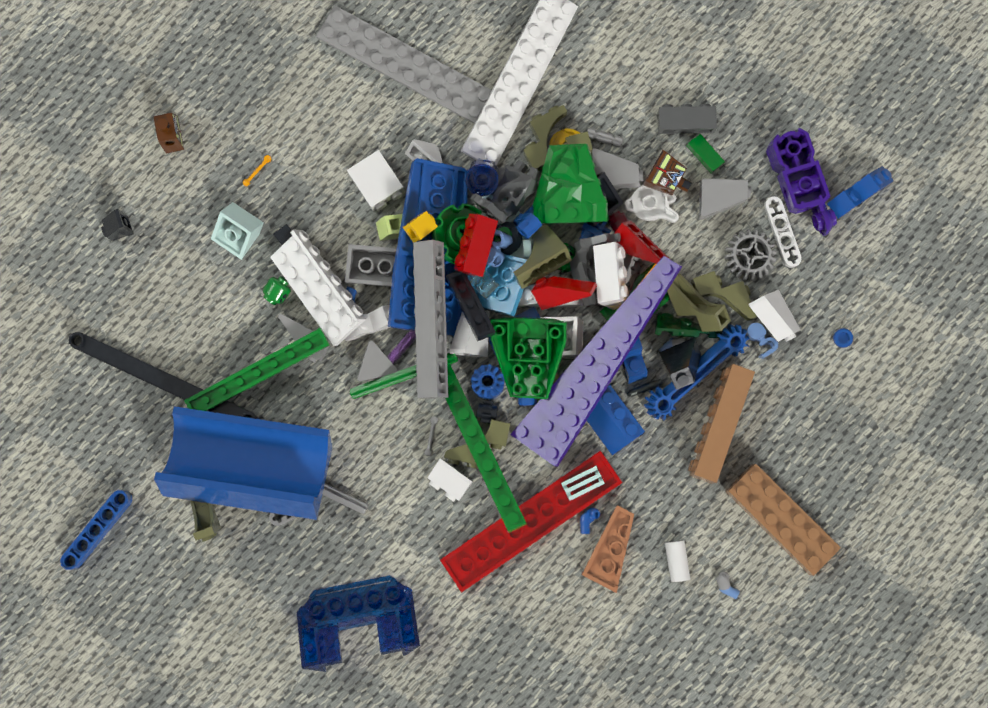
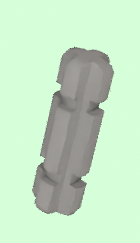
M588 128L587 131L591 140L594 138L598 142L608 145L611 143L615 147H621L622 137L617 135L614 137L613 134Z

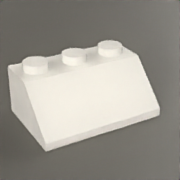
M616 242L593 246L598 303L612 310L618 309L629 294L625 283V277H627V270L624 266L625 250L622 245Z

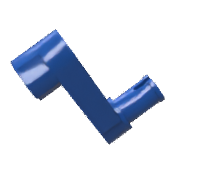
M533 204L524 214L518 215L512 221L517 225L519 233L526 239H529L542 226L540 220L533 215Z

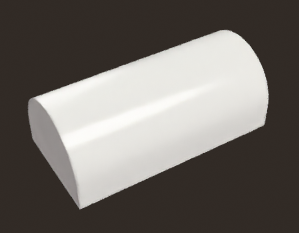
M685 541L665 543L671 582L690 580Z

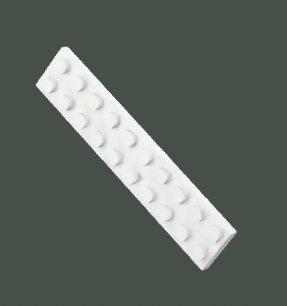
M569 0L538 1L461 152L485 166L495 169L578 8L576 4Z

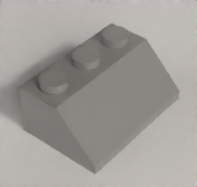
M349 244L345 283L391 287L397 248Z

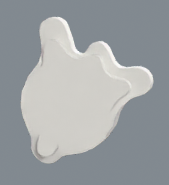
M644 185L638 187L633 195L624 203L627 211L634 213L638 218L645 221L665 219L671 223H676L679 219L678 213L669 207V204L676 201L674 194L669 195Z

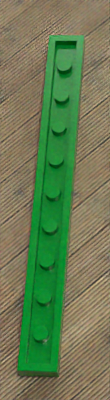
M447 365L448 398L445 399L510 533L527 525L451 365Z

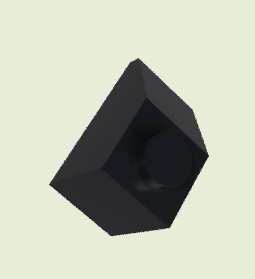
M119 209L112 211L102 219V233L104 237L111 241L133 234L129 217Z

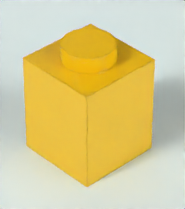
M425 211L402 228L414 243L423 239L438 226L435 223L434 217Z

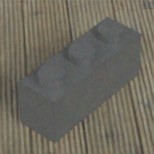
M666 104L659 107L657 112L658 134L715 133L717 129L716 106H711L710 104H701L696 107H692L691 104H683L681 107H673L671 104Z

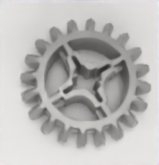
M747 229L746 235L743 231H740L739 236L734 235L732 237L733 241H728L727 244L730 247H726L725 251L730 254L725 255L724 258L731 259L726 264L727 266H734L730 270L731 273L735 270L739 271L736 277L739 278L741 274H744L743 280H747L750 275L751 281H754L756 276L758 279H761L763 274H769L768 269L772 270L774 268L771 263H775L776 258L772 256L776 255L777 251L771 250L775 247V244H768L771 238L768 237L765 240L763 238L765 236L764 232L758 236V230H754L753 234H751V230ZM751 241L748 248L737 249L738 244L741 242ZM757 243L762 246L765 255L757 249ZM752 249L755 256L750 260L747 253ZM736 255L743 258L745 267L738 262ZM754 261H765L762 267L751 269Z

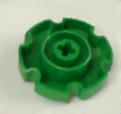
M463 203L459 206V209L455 205H451L445 208L435 219L438 227L432 231V240L444 242V259L452 264H455V258L459 254L460 240L465 232L466 219L469 217V214H482L481 210L469 204Z

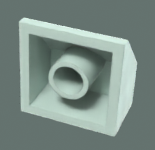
M232 202L220 211L211 240L242 260L259 236L264 222Z

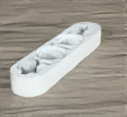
M775 196L770 197L764 205L784 264L789 268H794L801 262V254L781 199ZM771 201L778 204L776 211L777 213L781 211L782 214L772 217L775 211L773 208H769ZM776 219L784 221L785 225L783 228L775 226L774 222ZM783 236L790 238L791 243L789 246L782 245L781 238ZM794 247V250H791V254L793 257H797L794 261L795 264L792 261L788 262L787 259L790 257L789 251L785 253L784 250Z

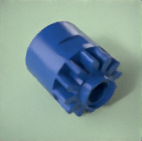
M491 364L481 365L478 369L474 370L471 377L472 389L481 399H495L504 389V376L498 367L491 366ZM490 378L493 380V384L491 386H484L482 384L483 380Z

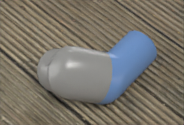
M671 338L659 351L661 352L687 340L684 338Z
M720 572L717 577L720 592L737 599L740 590L730 586V576L727 572Z

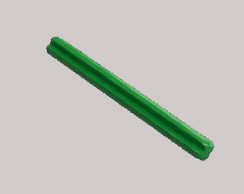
M447 353V365L458 361L456 354ZM417 365L350 389V395L352 399H356L417 377Z

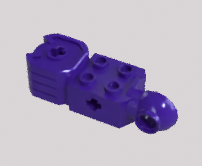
M798 128L796 131L784 133L781 137L777 134L769 143L766 153L772 170L779 174L777 179L788 211L797 214L812 210L814 228L822 236H826L832 227L837 224V219L832 209L827 210L825 204L830 198V193L819 161H814L815 150L809 133Z

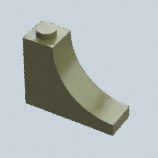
M547 223L543 224L531 236L534 242L532 253L528 260L513 272L521 289L526 288L538 279L545 277L572 261L566 245Z

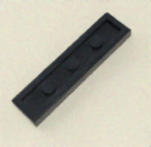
M455 271L447 274L446 280L477 342L495 335L496 331L466 273Z

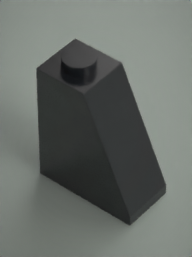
M695 337L659 352L676 390L695 382L701 358V352Z

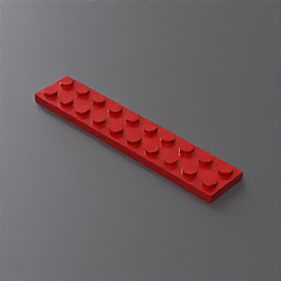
M599 451L518 506L527 525L509 533L501 518L440 559V561L462 593L622 484V481L603 453ZM596 466L605 484L569 501L561 483ZM595 472L587 474L567 484V487L570 488L596 474ZM597 478L570 493L573 495L598 483L599 480Z

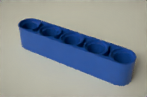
M117 490L112 493L62 555L60 563L64 569H77L85 562L131 505L132 495L130 492ZM121 494L125 496L123 504H120L118 501V497ZM109 509L113 512L110 520L106 517V512ZM96 525H99L100 527V533L98 535L94 533V527ZM84 540L88 543L86 550H83L81 547V543ZM70 556L75 558L73 566L69 563Z

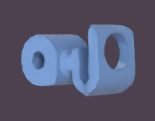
M496 230L494 235L501 236V241L492 242L493 246L490 249L487 264L492 267H498L502 264L505 255L501 252V248L506 249L513 242L510 235Z
M752 323L746 329V335L749 336V340L758 341L759 346L770 345L772 348L759 355V358L764 359L777 350V340L772 337L765 338L766 330L760 323Z

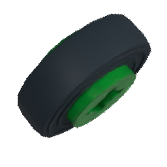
M504 222L496 227V230L510 235L513 239L512 244L506 249L501 248V252L506 255L516 252L523 241V236L517 230V225L512 222ZM494 235L493 242H500L501 236Z

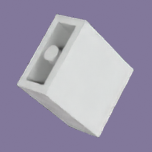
M379 150L347 170L349 176L373 211L376 209L377 211L382 210L387 206L386 202L391 199L395 201L403 195L404 188Z

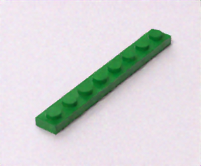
M319 328L184 400L188 409L208 411L330 346V343L322 328Z

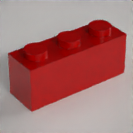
M469 214L465 221L464 235L460 240L459 254L455 258L454 270L472 276L483 277L498 223L497 220L480 214Z

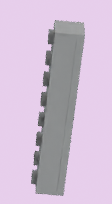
M436 240L414 242L416 390L420 399L448 398L444 242Z

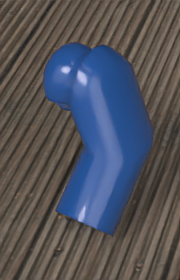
M589 508L580 516V534H590V523L600 516L598 509Z

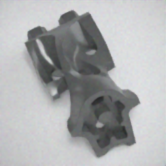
M520 160L513 167L507 164L503 178L493 188L495 191L493 199L486 200L475 193L472 195L471 200L479 210L502 225L509 216L517 214L530 194L537 191V181L541 173L531 167L528 173L524 174L528 166ZM509 197L506 203H501L502 199Z
M605 233L575 242V256L570 261L573 279L596 282L593 246L619 242L621 238L620 233ZM597 287L592 296L582 298L583 306H601L597 300Z

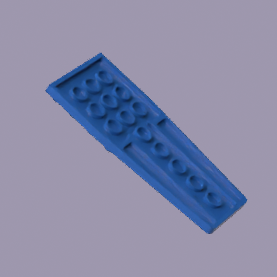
M419 158L411 163L393 266L388 327L415 331L416 327L414 313L415 283L413 275L414 246L412 240L402 227L425 211L436 219L445 208L451 205H455L459 209L461 204H467V170L465 168ZM432 232L417 242L432 240ZM444 259L446 336L454 337L462 310L446 280V275L457 270H454L455 264Z

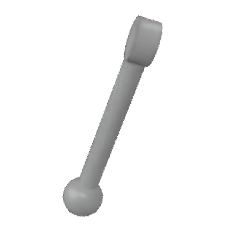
M435 416L430 419L432 424L428 446L424 452L426 456H431L433 434L435 424L438 422Z

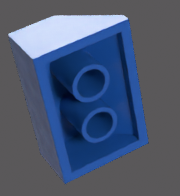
M611 385L607 387L587 419V422L611 455H614L645 432Z

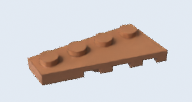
M616 505L581 574L615 593L618 590L634 518L633 513Z

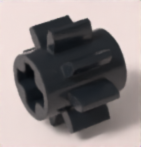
M484 399V404H478L477 417L481 418L482 423L490 424L491 420H496L498 406L493 405L494 401Z

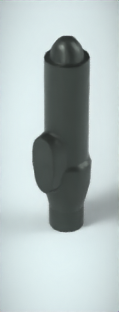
M662 379L652 380L630 389L627 392V396L634 397L653 390L663 384Z

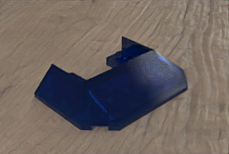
M391 575L314 590L304 606H301L296 612L301 667L305 670L326 672V666L343 663L339 635L341 630L377 623L381 655L401 651L403 656H406L420 646L412 589L406 585L404 586Z

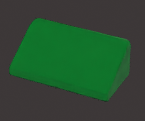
M701 134L686 145L710 174L725 163L722 157Z

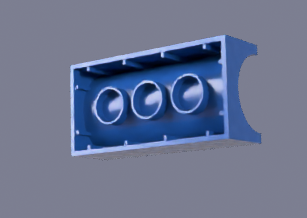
M174 406L172 412L174 433L170 455L164 470L161 473L156 472L154 481L162 496L317 520L332 452L329 430Z

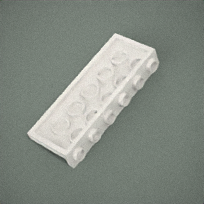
M293 229L290 232L292 236L270 258L317 324L322 328L332 345L338 346L366 320L363 310L354 303L351 293L341 285L340 278L333 274L330 264L320 256L319 249L312 245L309 235L303 230Z

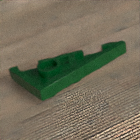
M658 313L655 325L656 335H661L662 331H667L672 336L699 337V334L703 333L707 334L709 338H719L717 334L723 333L722 331L702 332L698 323L692 322L688 318H676L669 313Z

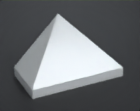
M414 139L405 152V155L411 160L419 158L443 163L439 147L433 143Z

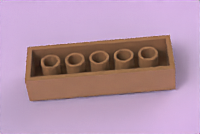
M735 364L722 370L719 378L722 383L714 392L713 398L716 400L708 409L707 416L710 418L706 424H703L700 434L703 435L702 441H698L694 452L697 455L694 460L690 461L688 471L691 472L689 476L711 484L717 483L755 371Z
M752 464L725 491L809 575L814 576L841 549L757 464Z

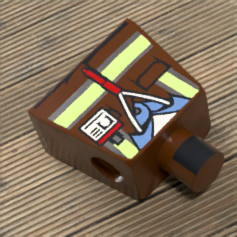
M174 113L154 116L157 139L165 153L184 150L178 116Z
M662 150L647 176L644 186L673 195L676 188L687 192L692 182L683 178L687 168L666 151Z

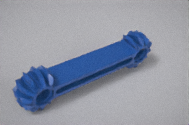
M728 324L727 328L722 330V334H717L720 340L701 356L694 383L676 390L671 382L663 390L660 387H656L655 392L649 391L651 396L645 397L648 403L644 404L645 408L648 409L647 413L650 416L653 415L654 419L661 418L666 420V415L671 417V411L677 410L673 405L728 356L732 354V356L738 357V353H744L743 348L749 347L746 341L750 339L746 335V329L737 324L735 326ZM735 336V341L731 344V339ZM664 400L663 405L658 407V403Z

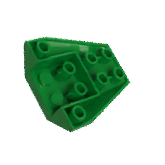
M512 317L492 319L491 324L496 333L491 336V341L510 397L548 399L567 342V322L552 318Z

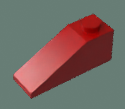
M632 221L622 222L614 233H620V241L616 243L622 245L625 254L655 264L663 256L669 258Z
M556 276L542 277L535 282L536 284L531 292L541 310L592 296L597 284L596 282Z

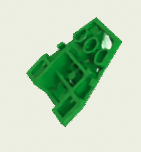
M588 144L549 145L533 202V215L541 223L608 221L606 196H603L600 187L601 182L597 178L594 169L595 164Z

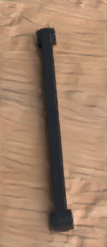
M74 332L69 336V344L74 349L183 400L203 391V389L86 334ZM81 336V343L75 345L76 337ZM225 401L208 410L209 412L241 417L251 415L254 419H258L257 415L229 401Z

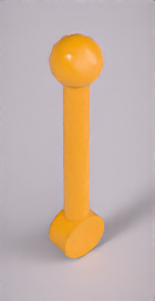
M269 155L264 156V161L247 179L243 180L244 186H248L264 165L271 162Z

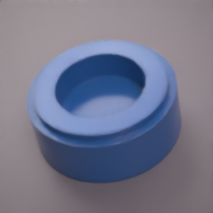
M839 329L834 333L833 341L836 346L846 348L852 344L853 334L848 329Z
M518 398V404L523 406L536 405L537 399Z

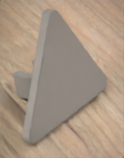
M369 341L357 380L365 381L397 372L398 369L373 341Z

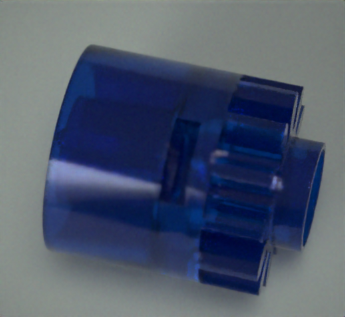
M478 158V160L471 162L466 174V185L469 191L480 196H488L496 190L499 182V169H497L495 162H491L487 158ZM484 174L487 178L481 179L478 175Z

